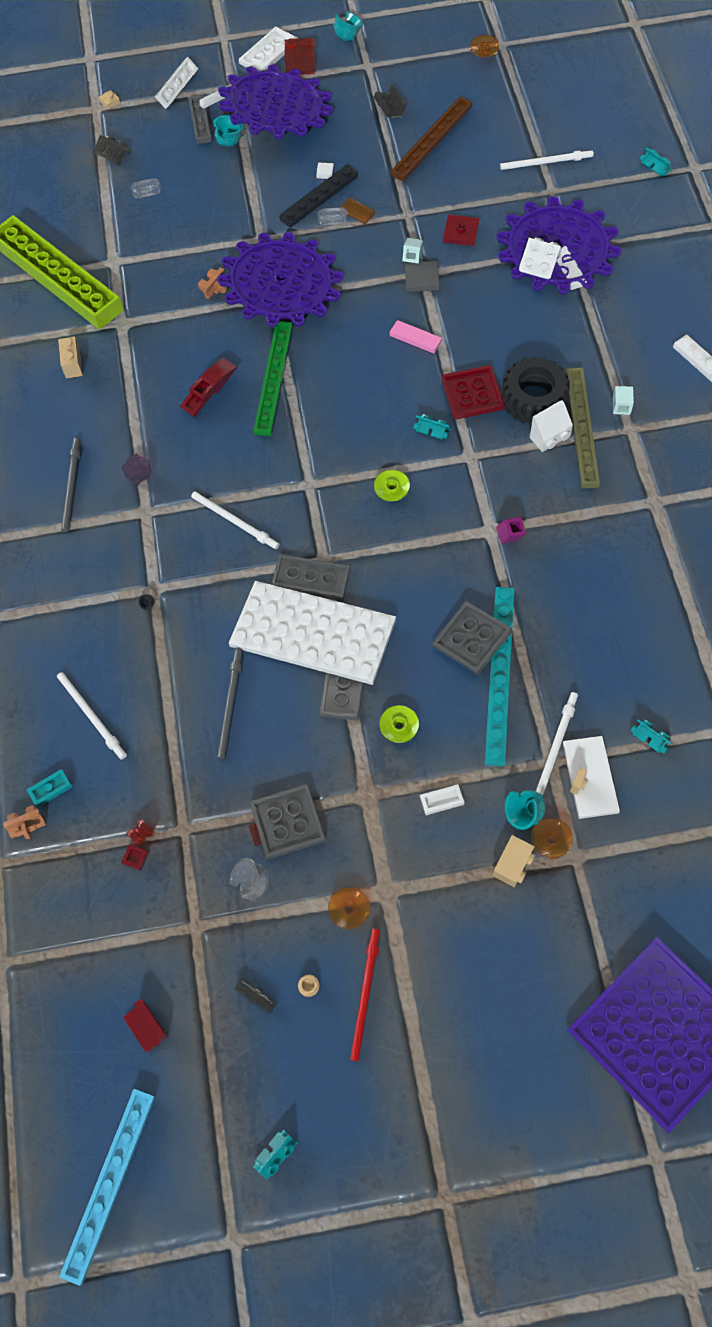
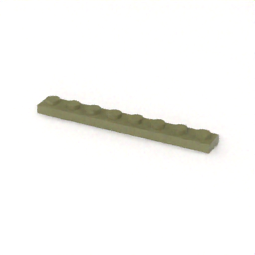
M566 368L565 372L570 380L568 398L581 489L599 488L600 480L583 368Z

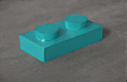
M61 769L28 788L27 792L38 808L72 788V785Z

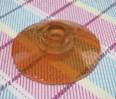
M480 35L472 39L470 50L477 56L489 57L498 52L499 42L492 36Z
M543 819L532 830V845L535 846L536 852L543 857L550 859L560 858L572 846L573 837L571 830L559 819ZM551 837L555 842L549 843L547 838Z
M345 887L337 890L331 896L328 904V913L331 920L340 928L355 929L363 925L370 913V904L362 891L353 887ZM351 907L352 912L346 913L345 908Z

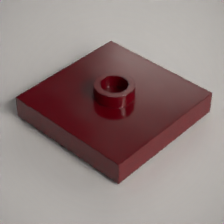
M448 215L443 243L475 246L480 218Z

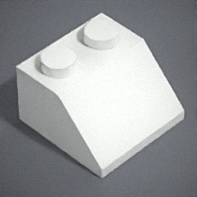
M562 400L533 416L530 439L542 452L552 449L558 442L567 440L571 435L573 425Z

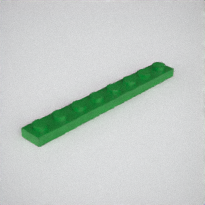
M279 321L274 329L254 426V435H272L293 330L292 322Z

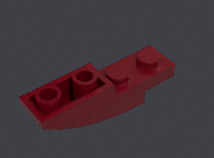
M225 358L212 365L189 389L190 394L180 405L181 409L195 418L214 393L217 394L236 371L237 366Z

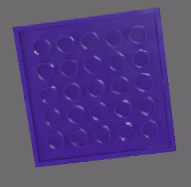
M656 937L567 1031L667 1133H670L712 1087V989Z

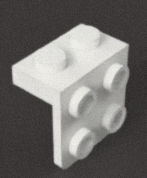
M529 238L519 270L523 273L550 279L557 258L561 255V246L554 242H543L544 240L540 238Z

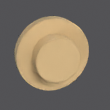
M304 975L298 982V989L303 996L312 997L319 991V981L313 975Z

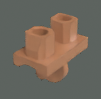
M220 267L218 270L211 268L207 273L209 280L201 279L198 282V287L204 292L205 298L210 299L214 293H225L227 291V287L220 286L217 281L218 276L224 273L223 268Z
M35 805L27 807L25 810L26 814L19 816L18 813L7 815V821L3 822V826L8 831L11 839L22 835L26 839H30V832L46 825L44 818Z

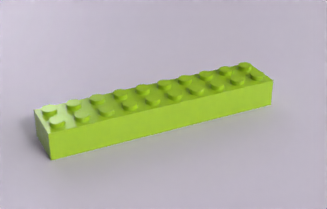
M14 215L0 224V252L97 329H102L124 311L118 295Z

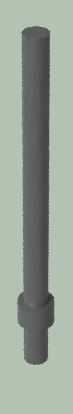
M79 438L73 439L72 449L69 454L71 460L61 527L63 532L69 531L77 462L80 459L81 453L79 450Z
M235 649L233 662L230 664L229 671L231 676L217 755L219 759H225L238 674L241 673L242 664H240L242 650Z

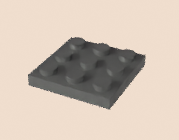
M466 601L434 640L432 646L479 675L513 631L511 627Z
M307 784L250 801L267 860L325 842Z

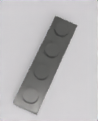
M203 95L188 97L197 144L212 142L206 109L200 106V99L203 98Z

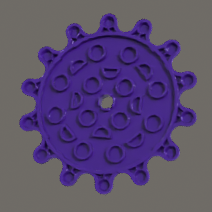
M269 65L267 71L260 72L254 67H246V76L240 77L230 74L228 75V81L232 86H221L218 88L219 95L227 98V100L219 102L220 110L234 113L230 115V121L233 125L242 123L250 125L249 130L252 135H258L262 131H270L276 139H282L285 132H294L299 137H304L307 134L306 127L323 128L325 120L319 116H330L334 110L332 106L324 104V102L330 101L332 94L328 91L317 90L320 85L319 79H302L299 69H292L288 73H283L279 71L276 65Z
M552 196L548 198L545 207H538L534 202L529 201L524 204L525 215L508 214L505 221L512 229L507 232H498L496 235L499 243L508 246L506 250L498 253V259L502 263L511 262L516 265L511 270V276L514 280H519L523 277L533 279L532 287L534 291L539 292L546 285H554L561 295H566L570 290L572 282H580L585 289L589 290L595 284L592 275L601 274L609 276L613 272V267L606 262V259L618 258L621 255L622 249L609 243V240L617 237L619 230L616 227L602 226L601 222L605 218V212L597 210L593 213H586L583 210L584 202L579 199L574 200L569 206H563L560 204L558 197ZM540 238L544 240L543 242L562 245L561 248L566 246L571 255H564L562 263L575 260L578 269L581 270L583 275L567 279L566 276L569 274V269L566 266H559L557 261L550 279L521 272L519 267L528 239ZM565 257H571V259L563 260ZM562 268L567 270L566 274L563 273Z
M291 232L284 233L283 238L278 241L272 240L267 233H261L258 235L259 242L256 245H249L244 241L236 244V248L240 253L238 257L225 256L222 258L223 266L231 271L228 274L218 276L217 281L220 286L232 289L224 298L228 305L242 304L245 306L242 310V315L246 320L262 315L266 317V322L271 328L276 327L281 319H289L295 326L300 327L305 322L304 315L310 313L320 318L324 317L327 313V308L322 303L324 301L337 302L341 297V293L333 289L331 285L342 282L344 274L340 271L329 269V266L335 262L336 257L332 253L318 254L316 252L318 242L314 239L308 240L304 244H298L295 241V235Z

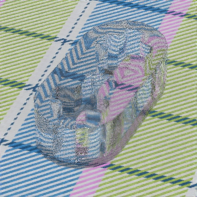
M147 179L134 182L131 185V191L134 197L142 198L158 194L161 191L159 180Z
M344 208L321 209L317 214L318 222L321 225L344 224L348 220L347 210Z

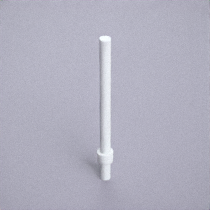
M579 150L570 154L500 163V169L505 170L568 160L580 161L582 158L593 157V150L584 152Z
M196 491L192 493L191 497L255 536L262 544L266 543L275 550L279 547L280 544L270 538L264 531L260 532Z
M63 672L59 673L57 678L106 740L105 743L109 749H113L120 759H124L127 754L120 747L118 739L110 734Z
M571 692L567 705L563 707V716L536 789L542 795L547 786L570 717H573L575 712L574 706L578 694Z

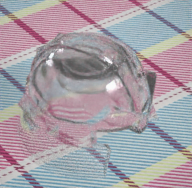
M243 858L233 867L229 877V884L235 887L238 883L241 884L239 896L242 899L255 901L256 898L262 896L267 891L269 873L266 868L262 867V864H257L250 858Z

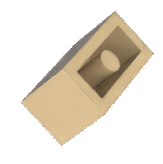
M75 336L58 339L60 362L66 379L83 376L80 349Z
M512 835L492 876L515 888L517 882L522 883L527 873L523 871L526 864L531 865L536 855L532 853L535 846Z

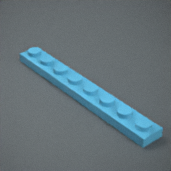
M133 1089L59 1278L79 1286L83 1285L156 1097Z

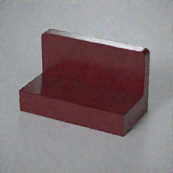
M139 999L134 1003L136 1008L126 1014L124 1020L144 1051L149 1052L168 1038L146 1002Z

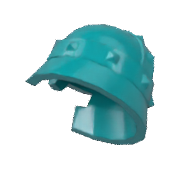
M348 11L345 16L347 21H344L335 13L333 27L336 35L346 42L353 40L363 25L362 20L357 15Z
M230 115L215 118L213 122L216 127L214 133L216 142L225 147L236 145L242 137L243 123L233 125L230 121Z
M526 790L520 795L519 792L511 791L507 796L505 814L509 823L516 829L525 830L530 828L532 825H537L544 817L546 806L543 801V795L537 791Z

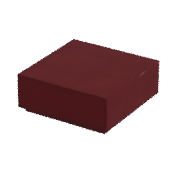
M129 844L121 863L141 871L149 851Z

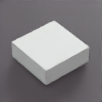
M318 163L317 178H330L333 175L334 163Z

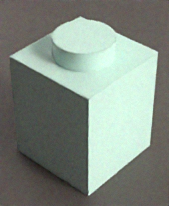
M407 238L404 244L402 261L419 263L422 257L423 240Z
M615 386L613 414L630 415L633 408V387Z

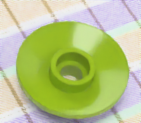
M397 470L384 471L374 481L376 494L386 501H398L404 498L410 488L407 476Z
M406 706L390 707L380 718L381 733L386 739L395 743L411 740L419 728L417 715ZM400 724L403 727L401 729H397L396 725Z

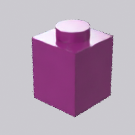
M521 517L505 519L496 527L501 544L516 542L526 535Z

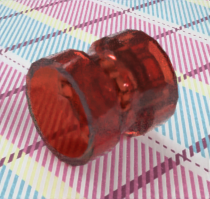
M140 819L136 823V828L129 829L126 834L137 846L141 847L146 837H151L154 831Z

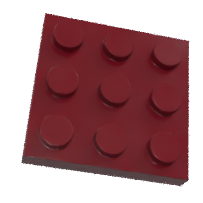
M491 365L441 375V381L454 420L504 410L505 405Z

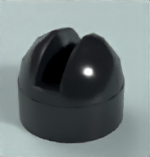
M145 594L139 597L138 603L142 609L146 610L154 606L155 599L152 595Z

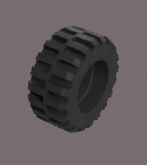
M531 357V359L524 358L521 362L517 361L513 364V367L511 366L507 370V374H505L503 379L502 399L505 410L508 414L511 413V417L515 420L519 419L521 423L527 422L529 425H532L533 416L562 400L566 406L570 391V380L567 373L563 371V368L560 365L557 366L553 360L548 361L544 357L541 359ZM536 385L545 388L549 394L534 397L524 393L521 389L526 386Z

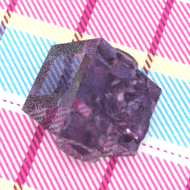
M137 453L121 466L125 477L137 486L152 473L150 461L145 456L141 457Z

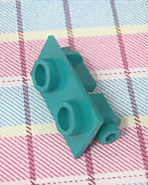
M645 148L646 154H642L639 159L643 165L650 169L654 164L652 171L659 176H665L668 171L671 172V162L666 157L662 158L654 149Z
M416 415L418 423L415 422L413 427L416 432L428 435L429 430L432 429V437L441 440L443 438L447 439L448 432L446 430L451 431L447 422L443 420L436 422L427 415Z
M644 719L642 722L637 720L640 725H634L631 729L633 736H636L644 743L650 737L652 740L648 746L658 753L664 754L668 749L665 745L667 743L672 744L669 741L671 737L662 731L658 734L652 729L654 725Z
M284 1129L281 1133L278 1131L268 1144L273 1151L270 1153L265 1148L254 1160L256 1163L253 1167L268 1180L278 1171L280 1164L285 1158L293 1153L294 1147L298 1143Z

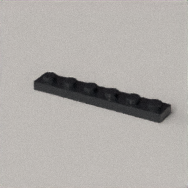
M348 165L344 166L279 215L280 221L289 228L293 227L358 178V172Z

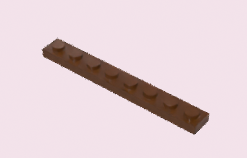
M459 97L391 170V176L404 182L472 108V102Z

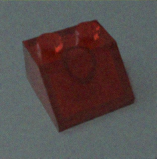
M314 38L285 39L286 73L292 69H299L301 75L315 74Z

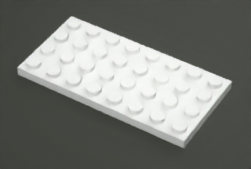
M255 581L231 636L229 646L373 685L393 631L396 616Z

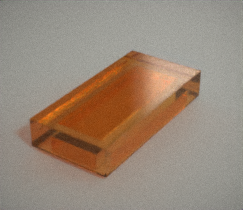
M348 198L340 207V212L365 225L375 215L374 210L351 198Z

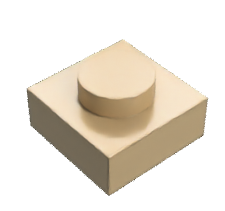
M111 90L99 96L100 103L108 110L120 103L119 97Z
M579 768L570 790L571 793L577 795L580 789H585L588 781L585 778L586 770Z

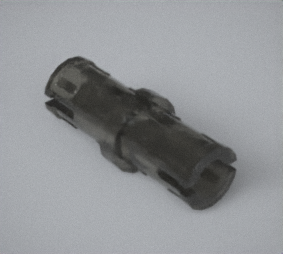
M244 978L239 980L240 984L237 983L235 990L249 998L250 1003H256L270 1014L273 1011L272 1007L275 1008L277 1002L265 995L261 988L254 987Z

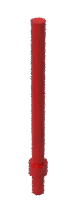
M372 929L370 943L366 948L367 961L350 1057L352 1061L359 1062L375 959L379 954L378 941L380 930Z

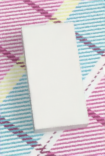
M458 784L420 795L425 815L464 805Z

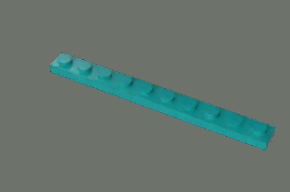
M496 587L494 618L512 628L514 588ZM512 633L491 659L485 765L505 766Z

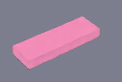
M398 320L390 330L391 337L431 353H435L442 342L441 337Z

